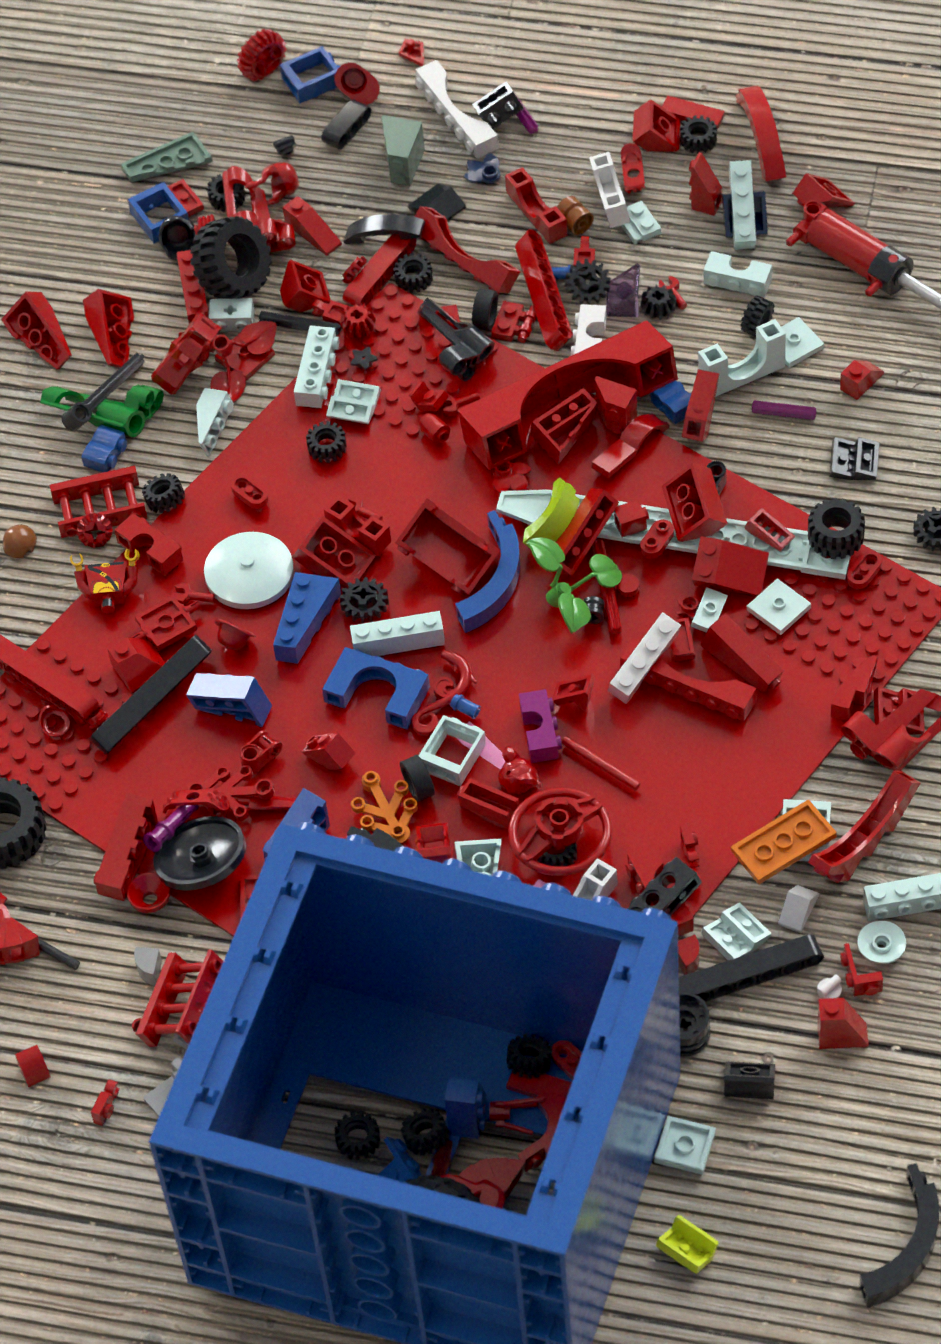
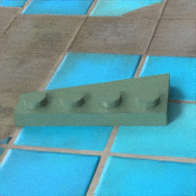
M190 132L121 163V169L129 181L134 182L212 163L213 161L212 156L196 134Z

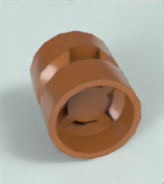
M568 196L557 205V208L567 219V228L574 235L585 233L593 224L594 216L586 207H583V204L575 196Z

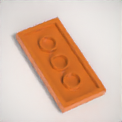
M808 799L732 845L731 852L757 884L760 885L835 839L837 832Z

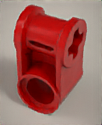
M261 730L240 749L241 766L249 765L253 774L259 772L268 762L279 755L283 744L278 740L272 739L266 730Z

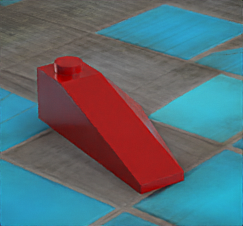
M25 291L1 321L14 338L20 339L26 344V347L36 351L42 359L54 368L60 369L72 354L54 310L42 292Z

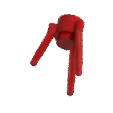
M534 1097L511 1101H490L489 1119L490 1121H496V1127H505L533 1135L534 1132L532 1130L505 1122V1119H510L511 1109L538 1107L537 1102H544L546 1098Z

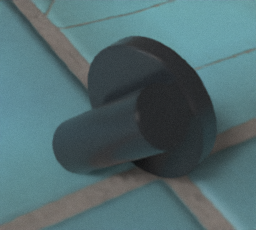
M292 135L273 141V146L277 153L283 154V156L293 153L294 148L297 146Z

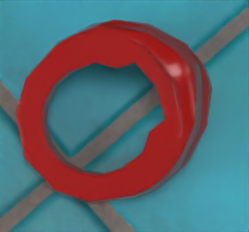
M47 705L43 707L39 714L41 730L50 737L58 738L64 736L70 728L68 714L60 707ZM53 715L61 717L65 722L64 728L59 732L50 731L47 728L46 721L49 717Z

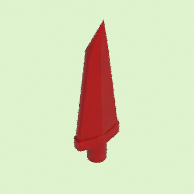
M258 796L238 797V803L249 806V811L290 809L296 800L295 798L272 796L268 800L260 799Z

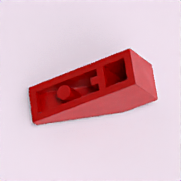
M299 196L283 206L285 223L293 225L294 231L324 255L328 256L342 245L341 240L314 208Z

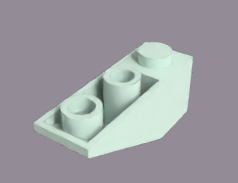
M204 388L196 405L199 444L206 456H209L212 449L216 446L220 432L224 429L225 422L233 410L234 403L227 391Z

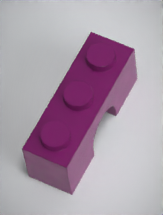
M546 689L519 693L523 725L536 724L540 726L536 730L526 731L531 763L559 759L558 750L562 749L560 735H555V730H558L556 716H551V712L554 711L553 699L548 698Z

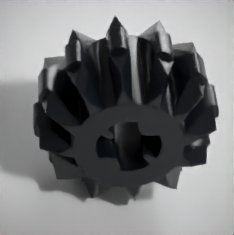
M656 284L654 288L648 287L646 291L642 292L640 307L645 316L650 315L651 319L658 317L661 321L663 316L669 318L670 313H674L677 303L676 297L672 289H667L665 285L658 287Z

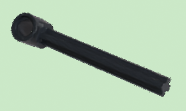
M135 353L87 399L74 404L64 412L61 419L64 427L70 431H76L86 424L91 418L92 411L145 363L144 355Z

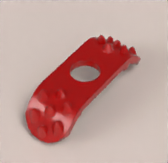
M628 143L622 147L620 154L624 191L630 194L631 191L636 193L639 190L641 192L645 188V178L640 147L637 144ZM633 170L639 171L637 177H628L629 172Z
M215 789L173 791L172 796L167 797V804H163L162 813L166 814L168 809H176V806L207 805L208 808H215L220 812H225L229 808V801L222 792ZM193 795H198V796H199L198 798L193 799V800H188V799H187V798H189L190 796H193Z

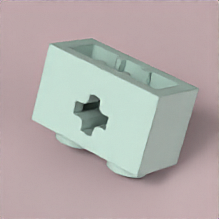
M252 298L210 299L209 319L223 327L219 333L241 332L244 327L254 323Z

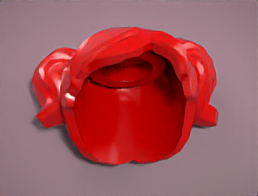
M507 745L502 753L505 763L498 774L499 784L508 793L514 795L524 794L533 787H542V784L538 781V771L532 763L525 758H521L513 750L512 746Z

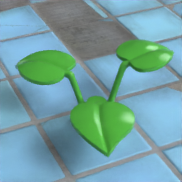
M542 537L533 538L526 542L531 548L535 560L543 569L550 572L557 570L555 578L550 584L552 589L546 594V600L551 606L559 607L571 634L576 632L589 622L591 613L587 604L580 598H574L571 592L594 576H596L601 586L606 588L615 587L622 579L621 571L609 557L603 554H596L589 562L593 572L570 587L565 582L557 583L563 569L560 563L565 560L561 547L556 542Z

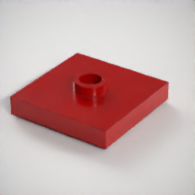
M239 333V334L234 338V341L243 344V342H242L241 339H240V333ZM233 345L232 353L227 356L230 371H242L247 381L275 355V351L271 348L265 354L254 355L248 351L247 347L241 348ZM216 354L214 356L215 361L225 367L222 357Z

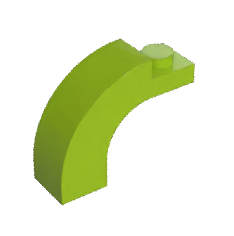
M558 478L553 483L551 500L545 511L536 521L525 528L523 543L527 547L529 546L526 542L533 538H548L555 542L568 527L577 511L580 499L575 496L576 490L571 484L566 483L561 478Z

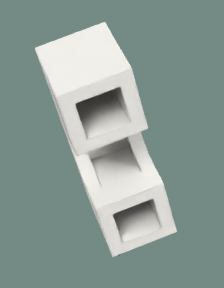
M580 304V312L575 314V326H578V328L573 330V342L576 343L575 346H571V356L602 341V338H592V336H605L607 321L605 305Z

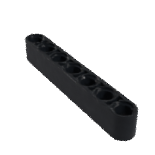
M197 634L194 635L116 710L89 739L105 755L108 754L198 667L213 650Z
M812 934L805 935L679 977V993H691L707 1002L815 966L823 961L824 955L816 937Z

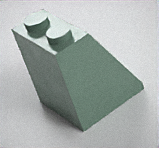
M383 115L382 126L390 181L399 185L411 186L425 152L422 122Z

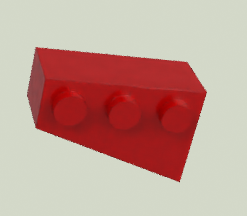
M582 388L532 421L531 436L557 465L560 464L595 418L597 402Z

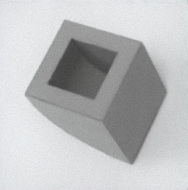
M135 947L134 959L139 976L146 983L155 986L162 964L159 949Z

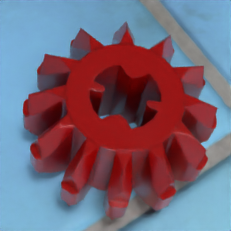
M355 303L354 307L347 306L346 310L341 312L340 327L344 334L349 335L351 339L355 336L361 339L362 335L369 336V333L374 331L376 316L371 307L366 308L365 304L358 306Z

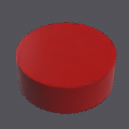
M631 574L622 575L620 583L617 584L618 593L624 597L636 595L639 591L638 578Z

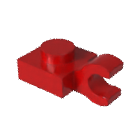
M581 236L580 248H574V267H576V261L578 260L581 264H584L585 259H588L589 263L595 260V248H590L589 236Z
M315 299L311 305L314 308L312 311L314 316H322L323 321L339 324L341 312L347 308V305L333 300L326 304Z

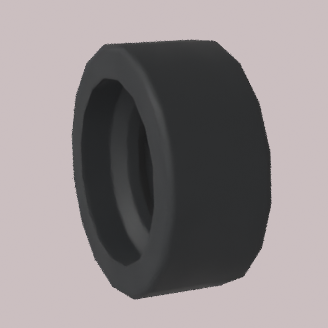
M483 288L478 290L472 310V324L478 329L487 331L492 329L498 308L497 291Z
M418 755L400 762L404 781L408 783L409 791L417 802L435 795L430 774Z

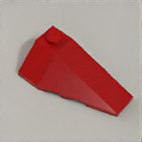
M97 289L83 299L85 318L107 364L120 368L129 359L130 347L128 346V341L132 336L130 326L134 321L132 300L128 296Z

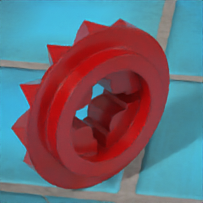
M364 256L361 258L357 257L343 273V280L341 282L349 284L366 264L367 259Z
M98 513L84 516L77 526L79 540L85 546L94 549L100 546L103 547L110 541L113 533L109 519ZM94 523H96L98 530H101V533H97L96 539H94L91 532H88L93 530Z

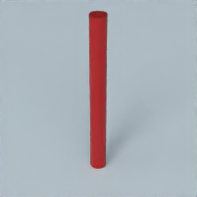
M565 736L562 739L561 744L633 790L637 791L639 789L640 782L569 737Z

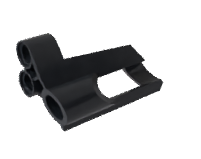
M428 297L417 310L421 317L428 323L430 322L453 344V346L444 349L440 353V364L452 375H457L462 381L471 379L476 372L475 364L482 363L493 353L492 350L495 343L472 323L457 322ZM436 310L440 312L445 318H447L452 324H454L458 329H453L448 323H446L441 317H439L435 313Z

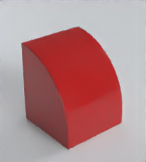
M694 934L678 941V965L684 975L695 972L699 966L700 949L699 941Z
M38 1045L15 1054L19 1069L28 1087L51 1077Z

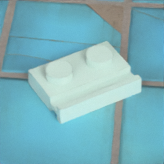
M643 201L627 206L630 223L621 226L634 245L637 244V241H645L661 234L660 225Z

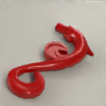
M444 650L441 658L454 666V672L459 671L460 681L454 689L453 681L450 678L442 677L436 680L434 693L440 699L417 711L411 719V726L419 735H431L439 723L437 716L434 713H430L431 722L423 725L419 722L423 715L450 705L452 698L456 694L464 695L471 682L477 683L468 661L456 652L453 654Z

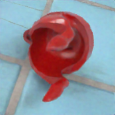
M278 162L265 167L259 180L252 181L245 186L246 189H254L265 183L269 176H272L271 189L273 198L267 200V205L269 206L279 203L286 195H292L299 188V179L291 164Z

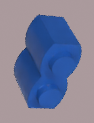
M675 380L650 393L651 402L672 423L677 424L685 419L691 393L684 389L681 382Z
M100 425L82 453L83 466L100 472H108L111 468L113 469L117 464V457L127 447L125 433Z

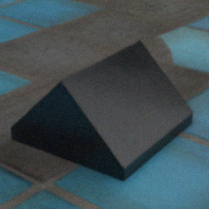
M726 1061L724 1097L774 1100L775 1064Z

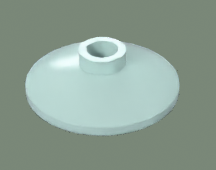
M874 921L862 928L858 935L857 944L860 953L867 960L877 964H888L896 961L903 955L906 948V937L897 925L888 921ZM878 945H884L885 947L880 948Z

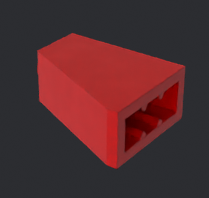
M824 998L818 1000L817 1030L819 1049L869 1046L867 1023L844 998Z

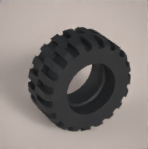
M239 216L215 220L201 227L197 233L198 235L194 237L192 242L194 246H191L190 252L192 254L190 261L191 265L194 266V276L198 277L200 286L205 287V291L217 299H234L257 293L267 281L266 276H269L271 268H269V265L272 263V257L269 256L271 250L270 246L266 244L267 239L265 235L260 233L261 229L257 225L253 226L252 221ZM226 243L231 245L237 257L236 274L230 270L225 259Z
M0 778V814L9 813L20 817L11 829L0 833V869H7L9 865L15 867L20 865V861H27L32 857V852L36 853L39 850L40 843L44 841L46 836V821L41 802L37 794L31 790V787L26 784L21 785L20 781L15 779L8 781L7 778Z

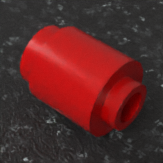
M427 413L420 419L419 426L421 431L435 444L443 443L449 438L450 427L437 415Z

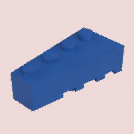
M295 572L273 643L275 659L277 661L298 664L312 642L311 638L315 632L319 631L321 622L326 615H329L333 603L341 595L339 578Z

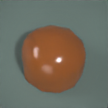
M14 525L4 533L2 547L7 555L20 559L28 551L33 552L37 543V537L35 532L27 525Z

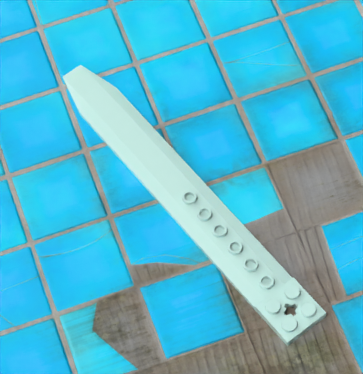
M552 490L501 491L496 512L531 525L547 508L551 500ZM575 494V496L580 499V501H579V505H580L581 502L583 501V499L585 498V496H584V495ZM618 501L619 504L617 506L626 504L628 502ZM641 505L646 507L649 514V520H646L647 530L621 537L614 523L612 513L598 538L640 544L654 522L664 519L672 523L669 509ZM726 518V526L712 536H708L709 538L721 539L769 552L767 565L801 570L802 573L846 579L851 558L849 555H846V558L843 559L840 557H836V559L824 558L821 552L817 554L814 551V547L811 548L808 540V531L790 528L786 529L794 534L795 538L780 552L749 533L744 528L747 523L746 521ZM674 530V536L666 549L697 553L700 538L679 542ZM774 531L771 535L774 537L777 532ZM781 536L778 541L781 543L785 537Z

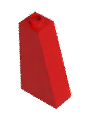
M726 613L709 627L700 644L705 650L762 693L766 692L769 688L774 690L781 683L780 677L784 670Z

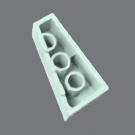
M501 839L454 842L453 859L465 862L475 872L492 876L498 870Z

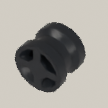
M595 596L585 598L583 601L587 604L591 613L588 623H601L604 619V600Z

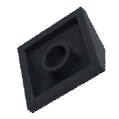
M439 183L408 205V209L415 214L420 206L433 208L444 216L447 221L466 208V204L452 187Z

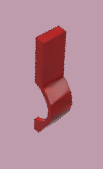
M653 413L636 417L623 431L620 439L592 461L591 468L609 479L637 455L642 442L652 431L658 429L659 432L663 433L669 428L670 423L662 421Z

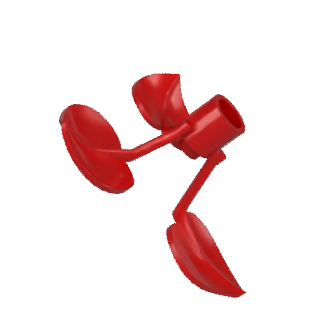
M260 321L247 325L240 333V339L243 344L234 341V339L229 340L227 336L222 334L214 337L210 347L205 352L203 362L209 358L210 352L214 353L216 351L224 361L226 372L220 371L216 373L211 379L210 388L227 391L233 403L236 402L245 391L246 379L240 370L230 372L227 356L232 353L233 345L241 348L247 347L248 351L254 355L267 353L275 341L276 323ZM194 333L190 335L201 346L205 344V341Z

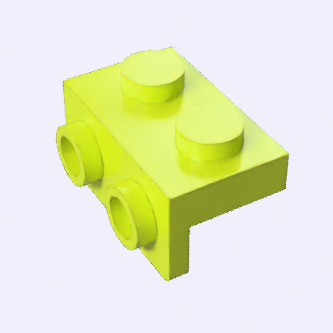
M681 1215L675 1217L672 1227L658 1238L656 1247L697 1274L713 1260L719 1242Z

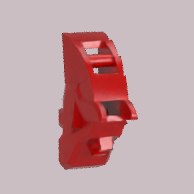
M197 312L185 332L171 342L169 351L151 374V380L170 395L176 394L189 374L203 365L205 352L223 327L219 324L217 325L205 316L203 312ZM194 333L205 341V344L201 346L190 335Z
M448 822L415 826L417 833L415 840L416 851L424 859L439 863L451 859ZM443 841L444 846L425 848V843Z
M0 893V964L23 962L26 959L40 955L38 935L10 917L8 909L4 905L7 897Z
M508 1157L485 1158L474 1165L471 1164L459 1175L445 1174L440 1177L454 1179L459 1183L465 1184L482 1204L502 1209L504 1202L523 1176L526 1161L508 1159Z

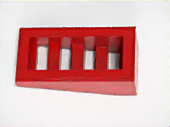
M762 507L747 521L744 527L749 533L780 552L795 538L794 534ZM774 531L777 532L774 537L771 535ZM781 536L785 537L781 543L778 541Z

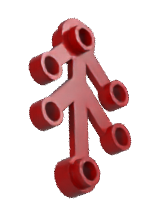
M242 765L232 777L228 767L220 766L204 783L193 782L187 788V790L215 789L222 792L229 801V808L239 821L246 820L249 812L246 806L240 805L233 797L258 796L260 799L268 800L275 793V788L269 779H261L255 786L235 787L242 780L248 781L253 777V771L249 765ZM219 781L225 782L219 788H212ZM198 795L190 796L191 799H196L199 797ZM203 805L211 812V816H215L216 813L220 812L215 808H208L207 805ZM240 811H244L243 814L238 815ZM222 812L218 817L226 818V812Z

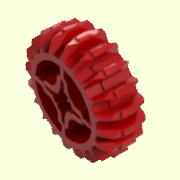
M263 28L261 32L256 31L254 36L250 35L248 41L245 40V45L241 46L242 50L237 54L239 58L236 62L240 72L246 78L254 82L258 79L263 80L264 77H268L275 70H278L279 65L283 63L282 59L286 57L284 53L287 51L285 47L286 42L279 33Z

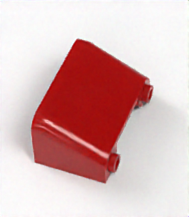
M426 498L395 542L398 544L396 548L398 551L406 556L410 553L451 582L453 584L452 589L462 596L464 593L468 595L471 593L500 552L497 547L484 542L483 538H480L445 513L444 510H439V507L428 498Z

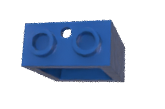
M321 46L280 64L281 78L299 104L337 88L335 73L340 65H336L330 52L327 53L324 47ZM320 64H324L329 71L305 83H302L297 74Z
M164 182L128 199L131 215L154 244L159 242V228L164 220L152 224L146 216V212L168 202L176 212L174 215L189 220L188 212Z

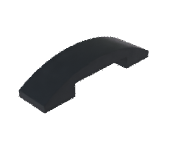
M380 214L365 217L348 226L343 242L345 245L364 243L365 237L399 234L401 240L421 238L425 221L421 218L400 214Z

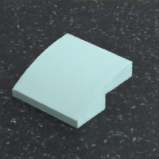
M338 379L326 416L369 424L381 391L380 386Z
M740 902L723 911L720 919L703 927L701 935L728 961L752 953L768 940L772 934Z

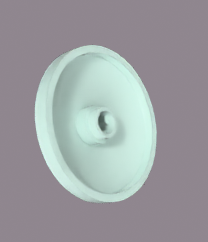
M244 532L222 540L211 550L205 562L204 575L210 593L215 594V598L218 601L233 608L254 609L276 601L287 591L293 579L294 565L289 549L279 539L265 533Z

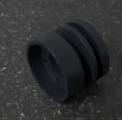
M679 993L680 1056H693L700 1053L707 1046L711 1038L709 1010L706 1003L700 997L691 993Z

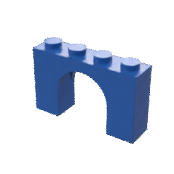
M345 647L322 688L324 702L345 709L354 691L360 684L373 679L385 680L396 688L385 709L386 721L389 724L408 730L413 715L418 711L430 688L429 674L419 669L414 670L405 667L401 663L384 660L379 656L365 654L358 649L354 650Z

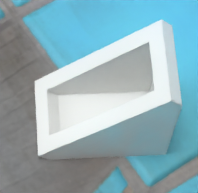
M799 885L789 890L778 925L801 933L819 897V893Z

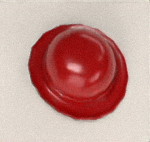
M217 619L214 622L219 626L217 633L218 642L228 649L240 650L246 645L250 636L256 637L254 633L228 621Z

